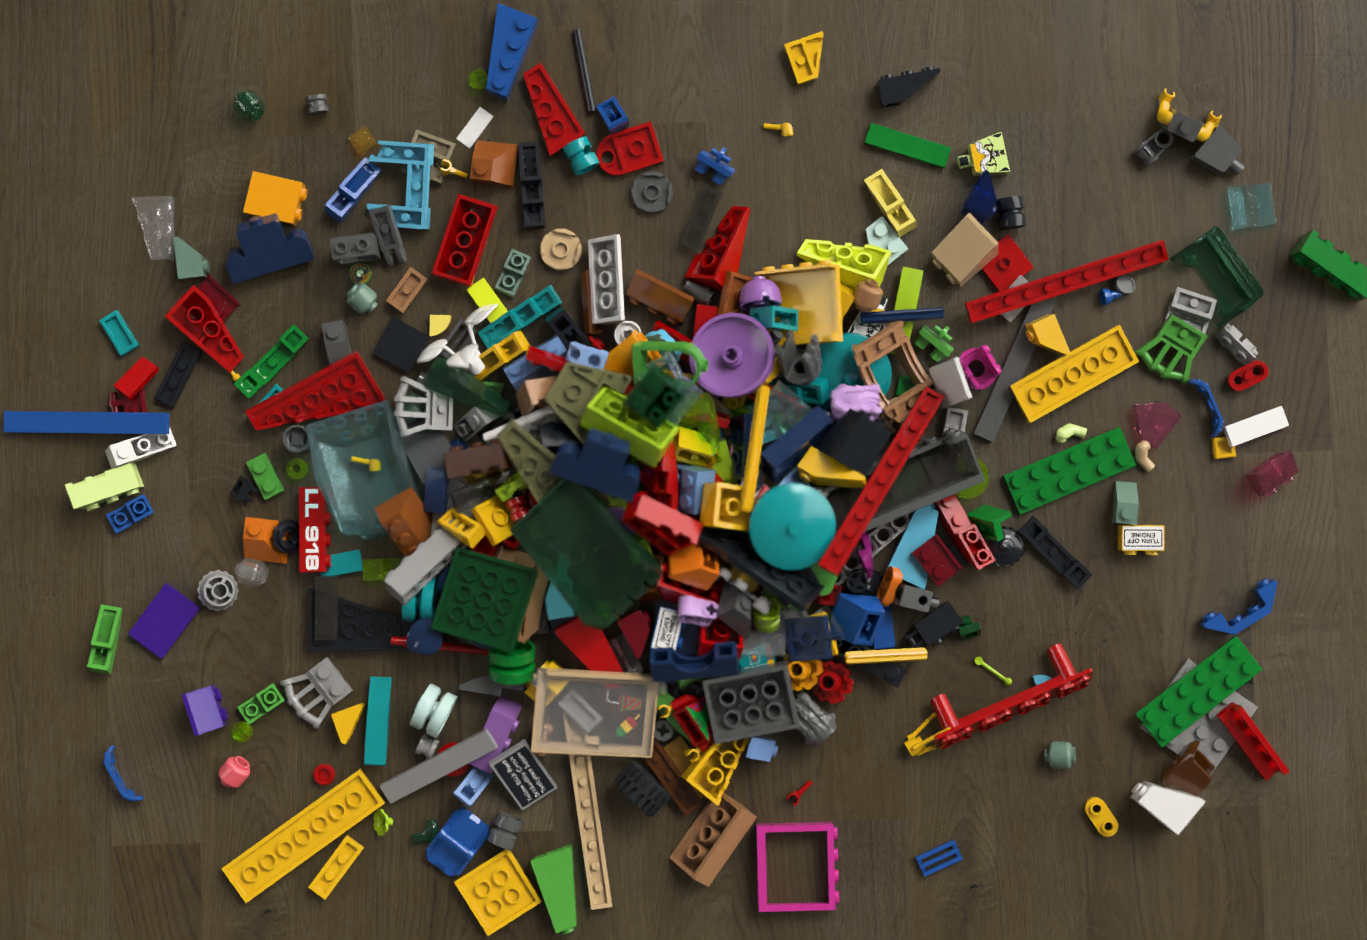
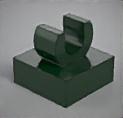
M970 615L961 617L964 623H962V627H958L960 641L981 635L979 621L972 623Z

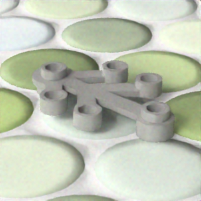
M719 567L720 575L715 581L718 582L721 578L753 601L752 606L764 615L768 613L771 609L769 607L772 604L762 596H758L756 593L747 592L748 585L739 578L736 582L730 580L732 574L723 567Z

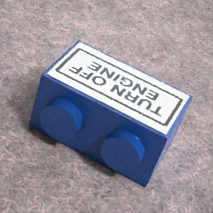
M660 606L650 648L672 647L675 651L676 649L681 650L683 637L679 636L681 628L686 629L687 623L678 621L677 609Z

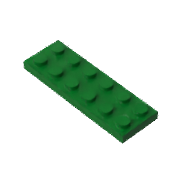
M1117 427L1003 475V479L1020 515L1134 467L1136 463L1121 428Z
M1234 635L1134 714L1159 746L1163 748L1263 669L1239 638Z

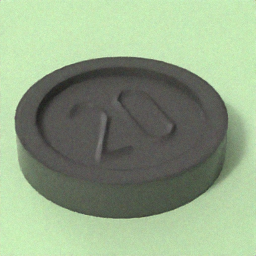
M1127 274L1118 276L1115 279V288L1119 293L1129 295L1135 290V281Z

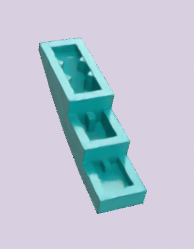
M549 285L535 296L528 298L514 309L506 312L479 331L478 334L489 349L512 333L523 330L563 302L552 285Z
M370 676L364 765L386 766L390 731L392 677Z

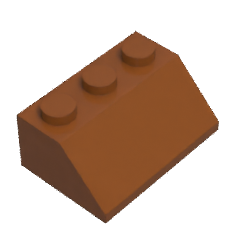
M638 269L626 293V296L629 297V302L640 306V304L647 306V311L658 316L661 313L667 316L666 320L674 325H677L678 322L684 323L694 303V297Z
M412 486L375 507L380 523L405 557H410L420 543L426 542L430 538L433 517L430 513L424 511V504Z

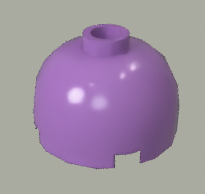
M764 276L753 277L740 291V309L750 313L751 308L765 306L780 307L782 305L780 289L774 282L765 279Z

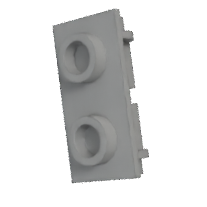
M1227 323L1222 328L1223 330L1215 335L1221 345L1226 347L1244 366L1256 358L1258 354L1257 348L1247 338L1240 342L1239 339L1243 334L1233 324Z
M623 633L608 641L623 672L640 673L643 671L639 660L636 659Z

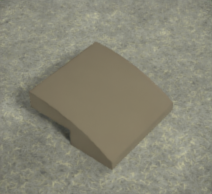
M416 129L411 143L434 144L433 166H430V183L441 186L445 175H441L439 169H448V167L441 165V161L444 159L451 161L456 143ZM403 164L401 168L402 173L407 174L408 164Z

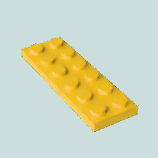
M1116 325L1073 349L1069 354L1057 358L1009 385V388L1027 422L1031 423L1133 366L1139 360L1121 326Z

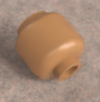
M867 279L866 282L858 283L853 301L858 310L870 313L879 307L883 290L878 286V282Z

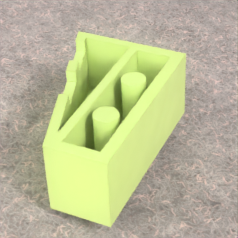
M128 463L104 471L100 475L87 477L84 481L65 485L73 508L87 509V512L100 508V503L107 502V504L119 501V496L124 494L127 497L138 494V489L144 487L136 463Z

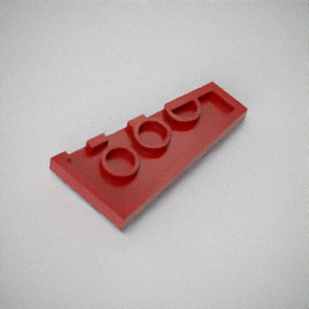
M541 63L523 73L551 157L563 150V147L586 134Z

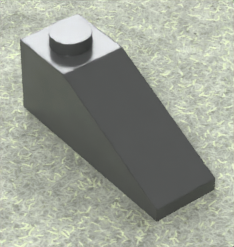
M343 320L322 323L325 347L329 364L331 365L351 354L347 325Z

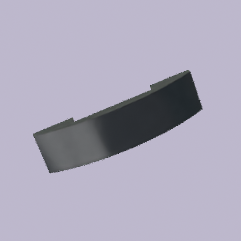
M1032 516L1018 530L1031 546L1077 590L1092 576L1048 532L1049 530L1035 516Z

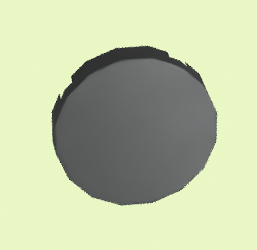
M655 171L645 172L633 182L631 189L632 200L642 212L649 214L660 213L671 203L673 197L672 184L662 173Z

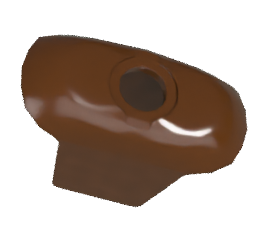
M1200 740L1190 742L1165 769L1161 778L1163 787L1174 785L1197 797L1212 780L1210 774L1214 771L1215 766L1198 749Z

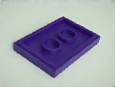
M165 583L128 634L159 658L163 659L201 607L169 583Z

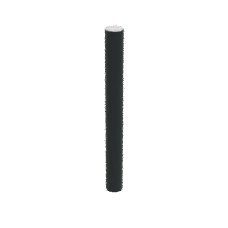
M574 29L573 36L588 113L596 112L582 33L581 29Z

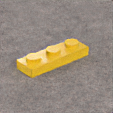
M347 835L308 888L326 900L364 847Z

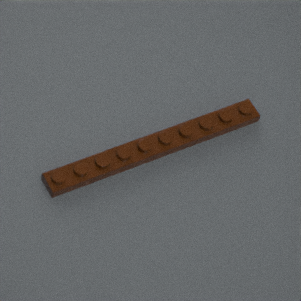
M561 643L580 670L590 671L564 643ZM589 682L619 724L629 714L633 717L638 714L636 710L619 713L617 704L607 701V690H610L609 699L618 701L619 694L623 693L620 688L613 689L611 687L607 689L602 682ZM640 717L636 720L639 725L627 733V736L634 745H642L644 721ZM654 737L652 758L644 759L686 816L703 804V802L689 783L681 777L682 774Z

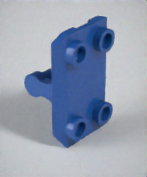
M465 807L454 811L427 847V860L450 877L460 875L488 838L490 826Z

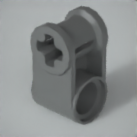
M1161 129L1148 140H1145L1132 153L1134 155L1137 154L1147 168L1173 143V134L1166 129ZM1158 135H1164L1167 138L1166 145L1158 142Z

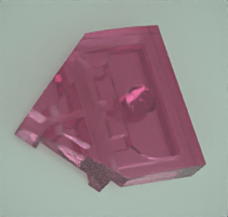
M1154 401V403L1133 405L1136 412L1134 431H1137L1138 435L1143 440L1149 442L1150 446L1155 449L1158 448L1182 417L1180 413L1166 402Z

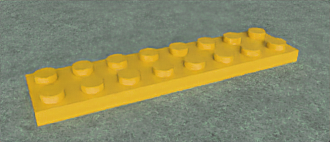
M359 769L224 866L222 871L245 903H247L385 804V801L363 770Z

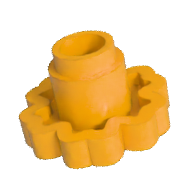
M789 653L784 656V661L787 660L792 688L795 691H802L804 688L811 690L819 684L818 676L823 674L821 660L790 661Z

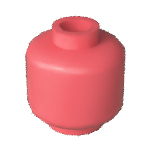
M240 756L229 757L218 772L222 785L227 788L241 787L251 773L248 761Z

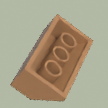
M723 792L719 806L711 800L707 802L669 858L694 880L709 887L757 816Z

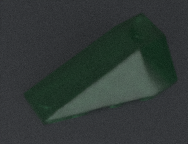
M435 358L429 369L425 388L505 417L511 402L463 368L450 367L446 364L447 359Z

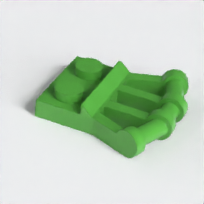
M1170 313L1161 329L1157 332L1156 337L1139 347L1135 354L1143 359L1148 366V370L1151 372L1156 371L1160 374L1161 378L1165 380L1167 378L1179 380L1181 383L1187 384L1192 360L1206 340L1207 335ZM1160 341L1165 342L1156 357L1152 359L1147 351ZM1170 346H1172L1177 351L1169 364L1164 367L1159 363ZM1185 354L1186 360L1183 372L1172 371L1181 356Z

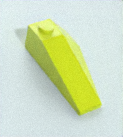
M805 239L797 252V256L806 262H812V265H818V261L831 260V264L839 265L840 282L855 290L858 283L866 282L867 279L878 282L880 287L891 251L865 244V247L852 246V243L834 245L831 241Z

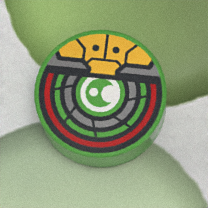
M363 263L355 264L350 270V278L357 284H366L372 277L371 269Z

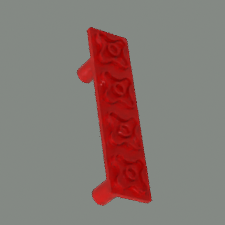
M1060 643L1046 650L1058 675L1057 677L963 718L957 719L946 694L938 695L930 700L942 729L944 730L948 727L951 729L935 735L934 745L936 749L940 747L946 749L957 742L969 739L973 736L972 733L976 731L985 732L996 725L1008 722L1012 719L1011 716L1018 713L1019 715H1024L1033 709L1047 705L1052 698L1058 697L1060 699L1072 692L1084 689L1091 682L1092 669L1089 668L1076 673Z

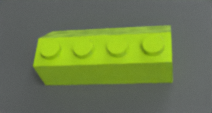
M605 385L587 405L579 425L588 430L595 429L603 433L613 434L617 438L629 442L628 453L654 468L664 456L680 427L666 419L657 429L624 403L625 395Z

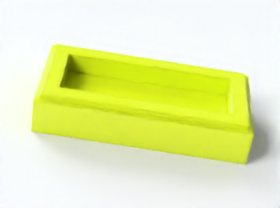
M484 277L473 284L472 287L466 289L479 308L491 304L499 305L486 317L490 323L508 312Z

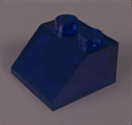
M984 170L960 211L965 216L970 213L981 225L985 221L989 222L998 209L995 206L998 200L989 171Z

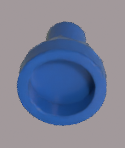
M1100 289L1098 296L1100 303L1105 306L1110 304L1113 299L1121 298L1122 294L1117 290Z

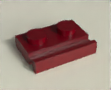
M208 275L197 287L211 300L223 322L241 305L211 275Z
M937 534L911 552L937 587L962 569L961 565Z

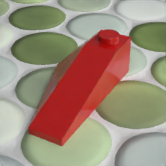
M731 207L717 226V233L712 239H707L705 249L700 255L697 253L692 259L685 274L686 279L710 287L712 291L722 292L726 271L738 273L750 213L749 207Z
M194 285L164 314L169 321L229 373L244 358L211 300Z

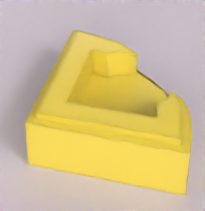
M430 315L429 336H437L444 332L450 325L452 316Z

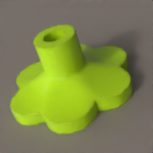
M378 809L374 813V830L377 831L379 836H383L388 831V826L393 825V819L388 817L383 809Z

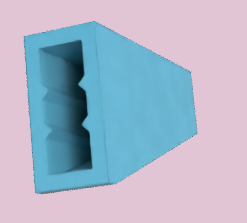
M933 504L912 512L909 525L903 531L884 570L886 571L889 566L899 568L903 575L902 580L923 590L926 587L928 574L911 552L935 535L938 511L934 510L935 505Z

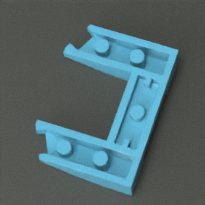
M378 141L377 143L382 145L377 157L370 155L369 161L408 164L406 205H391L397 227L430 229L431 208H428L430 166H433L434 144ZM367 204V209L371 210L387 205Z

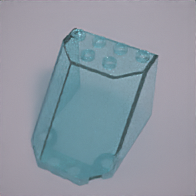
M385 400L308 424L307 432L315 480L341 533L348 536L351 534L359 535L361 539L367 541L389 535L380 523L375 507L411 486L419 496L402 438H399L398 435L400 431L396 419L393 417V410L389 401ZM355 456L363 459H378L381 462V470L369 471V464L353 462L351 458Z

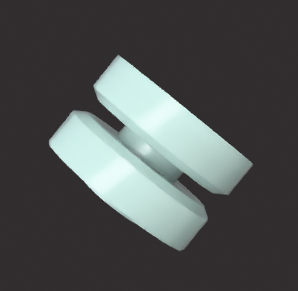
M431 683L418 701L409 725L419 730L424 727L427 720H430L426 728V734L437 738L458 696L447 692L438 702L441 688Z

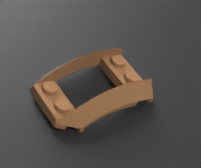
M903 321L885 324L886 328L858 345H852L854 358L866 386L877 384L870 364L892 350L895 351L903 369L915 385L891 402H888L881 389L880 393H878L881 400L879 401V407L882 408L883 413L897 423L902 422L908 417L925 387L930 388L931 384L934 383L933 379L928 377L919 363L908 336H905L902 327L904 325Z
M501 545L493 557L539 570L526 612V618L517 643L525 644L530 639V636L540 629L541 611L550 581L549 576L555 561L544 555L537 556L506 549Z

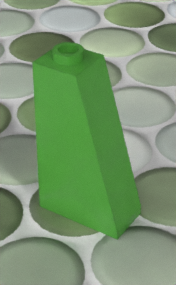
M572 844L533 857L530 860L555 932H561L562 935L574 931L573 927L577 925Z

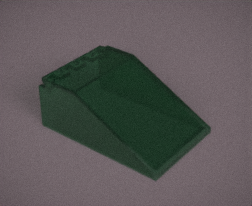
M565 478L510 529L582 622L592 628L603 630L605 627L608 628L618 618L614 613L615 611L622 615L633 604L630 597L632 596L635 600H638L649 589L645 583L648 582L653 586L664 573L661 569L662 566L645 545L587 486Z

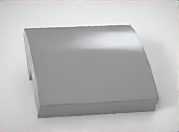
M1176 287L1163 324L1171 313L1206 334L1217 300Z

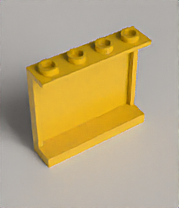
M831 260L818 261V265H812V262L799 263L800 267L788 264L781 265V269L763 267L762 271L755 272V275L764 276L765 279L771 280L778 286L782 298V305L780 307L798 310V331H793L796 346L810 344L813 334L817 335L819 344L843 342L839 265L831 264ZM775 317V322H780V318ZM781 332L783 334V338L778 343L781 346V348L783 346V342L786 341L785 336L787 332Z

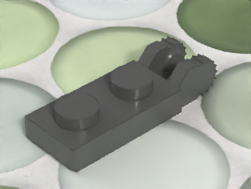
M391 205L371 209L369 214L381 252L383 251L387 264L389 266L395 264V257L391 250L394 248L401 263L406 262V252Z

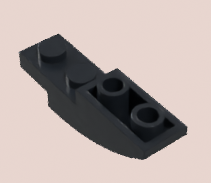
M844 639L836 641L838 654L843 658L846 652L872 650L865 645L851 644ZM896 662L855 664L899 688L908 669Z

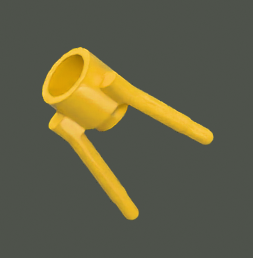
M935 712L913 733L907 736L908 740L904 744L912 757L935 750V745L929 747L925 745L933 741L935 735L951 729L948 727L925 740H922L920 736L916 738L936 717Z

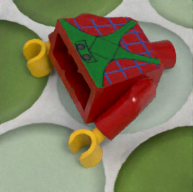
M683 695L671 701V704L668 706L661 705L657 707V710L664 708L666 714L659 718L668 717L670 711H675L672 714L692 745L694 747L698 746L695 749H687L684 756H688L693 752L694 757L689 761L696 762L700 758V753H704L715 740L706 697L699 698L697 695Z

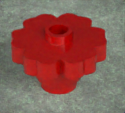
M834 661L822 663L823 674L818 676L819 684L815 686L813 694L820 701L828 700L831 704L843 702L846 697L845 694H850L853 690L854 681L849 678L851 670L843 663H838L837 665ZM832 678L834 680L833 686L830 685V680Z

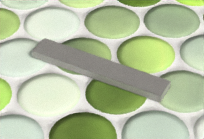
M488 728L381 783L379 787L391 804L497 749L498 744Z

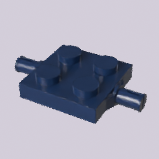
M828 615L785 619V636H775L774 641L776 642L774 644H786L789 650L790 661L832 658V641H842L844 636H841L843 635L842 631H830Z

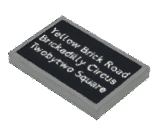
M525 739L489 761V765L521 810H524L558 788L536 754L531 752V747Z

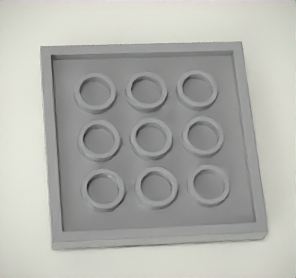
M1186 658L1167 687L1197 664ZM1235 691L1165 746L1179 754L1190 742L1200 740L1198 749L1212 762L1216 769L1234 743V739L1217 718L1216 714L1228 704L1234 702L1242 706L1251 718L1258 707ZM1141 723L1139 728H1141L1143 731L1151 735L1145 728V726Z

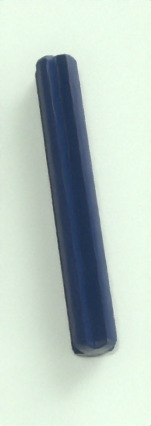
M937 307L863 312L860 314L861 324L943 319L944 309Z

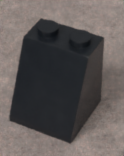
M850 408L816 443L814 448L867 477L892 432L885 428L887 424L875 418L872 421L870 419L871 415L860 409L857 412Z

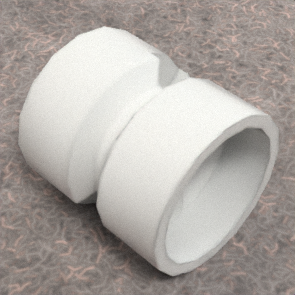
M632 321L621 322L616 327L614 333L617 345L634 330L638 333L641 332L640 327Z

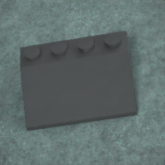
M787 660L740 669L739 675L703 678L702 682L715 744L800 728Z

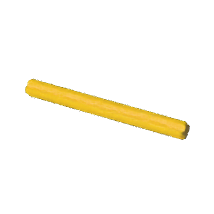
M764 385L757 389L740 511L751 513L753 509L770 387Z

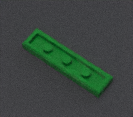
M874 123L870 124L864 143L944 169L951 151V147Z

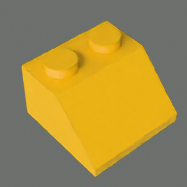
M720 482L704 483L700 522L703 523V527L749 531L751 513L740 511L743 486Z

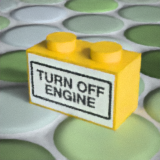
M1118 525V550L1124 551V555H1137V551H1145V555H1158V551H1164V525Z

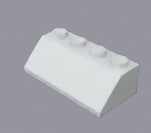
M620 234L589 239L588 255L592 324L612 325L624 322Z

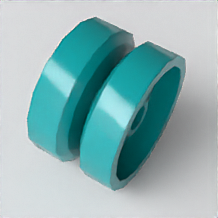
M434 577L405 605L402 604L403 621L415 622L418 613H420V619L430 618L434 620L438 597L437 577Z

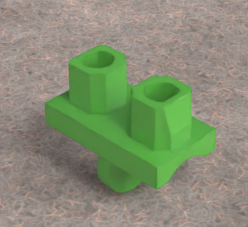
M924 325L915 342L923 350L929 343L933 344L936 348L930 356L937 362H940L945 356L949 357L954 350L948 344L952 339L947 334V331L950 329L948 326L942 330L936 325L933 328L934 331H932L928 326Z

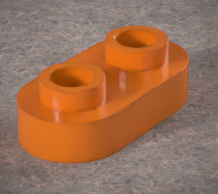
M889 566L886 569L878 588L876 597H878L883 607H888L894 602L895 592L898 585L902 582L903 575L897 567Z

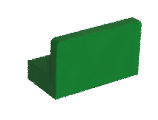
M982 505L966 514L971 524H976L983 538L997 542L1004 538L1000 523L1012 516L1011 511L989 505Z

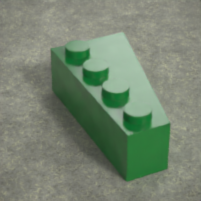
M1311 230L1300 237L1289 257L1294 259L1293 262L1296 265L1309 268L1314 276L1327 279L1332 287L1338 290H1345L1348 292L1347 295L1356 301L1367 298L1366 266L1358 261H1354V263L1350 261L1352 258L1348 253L1333 249L1334 244L1328 239H1319V233L1315 230Z

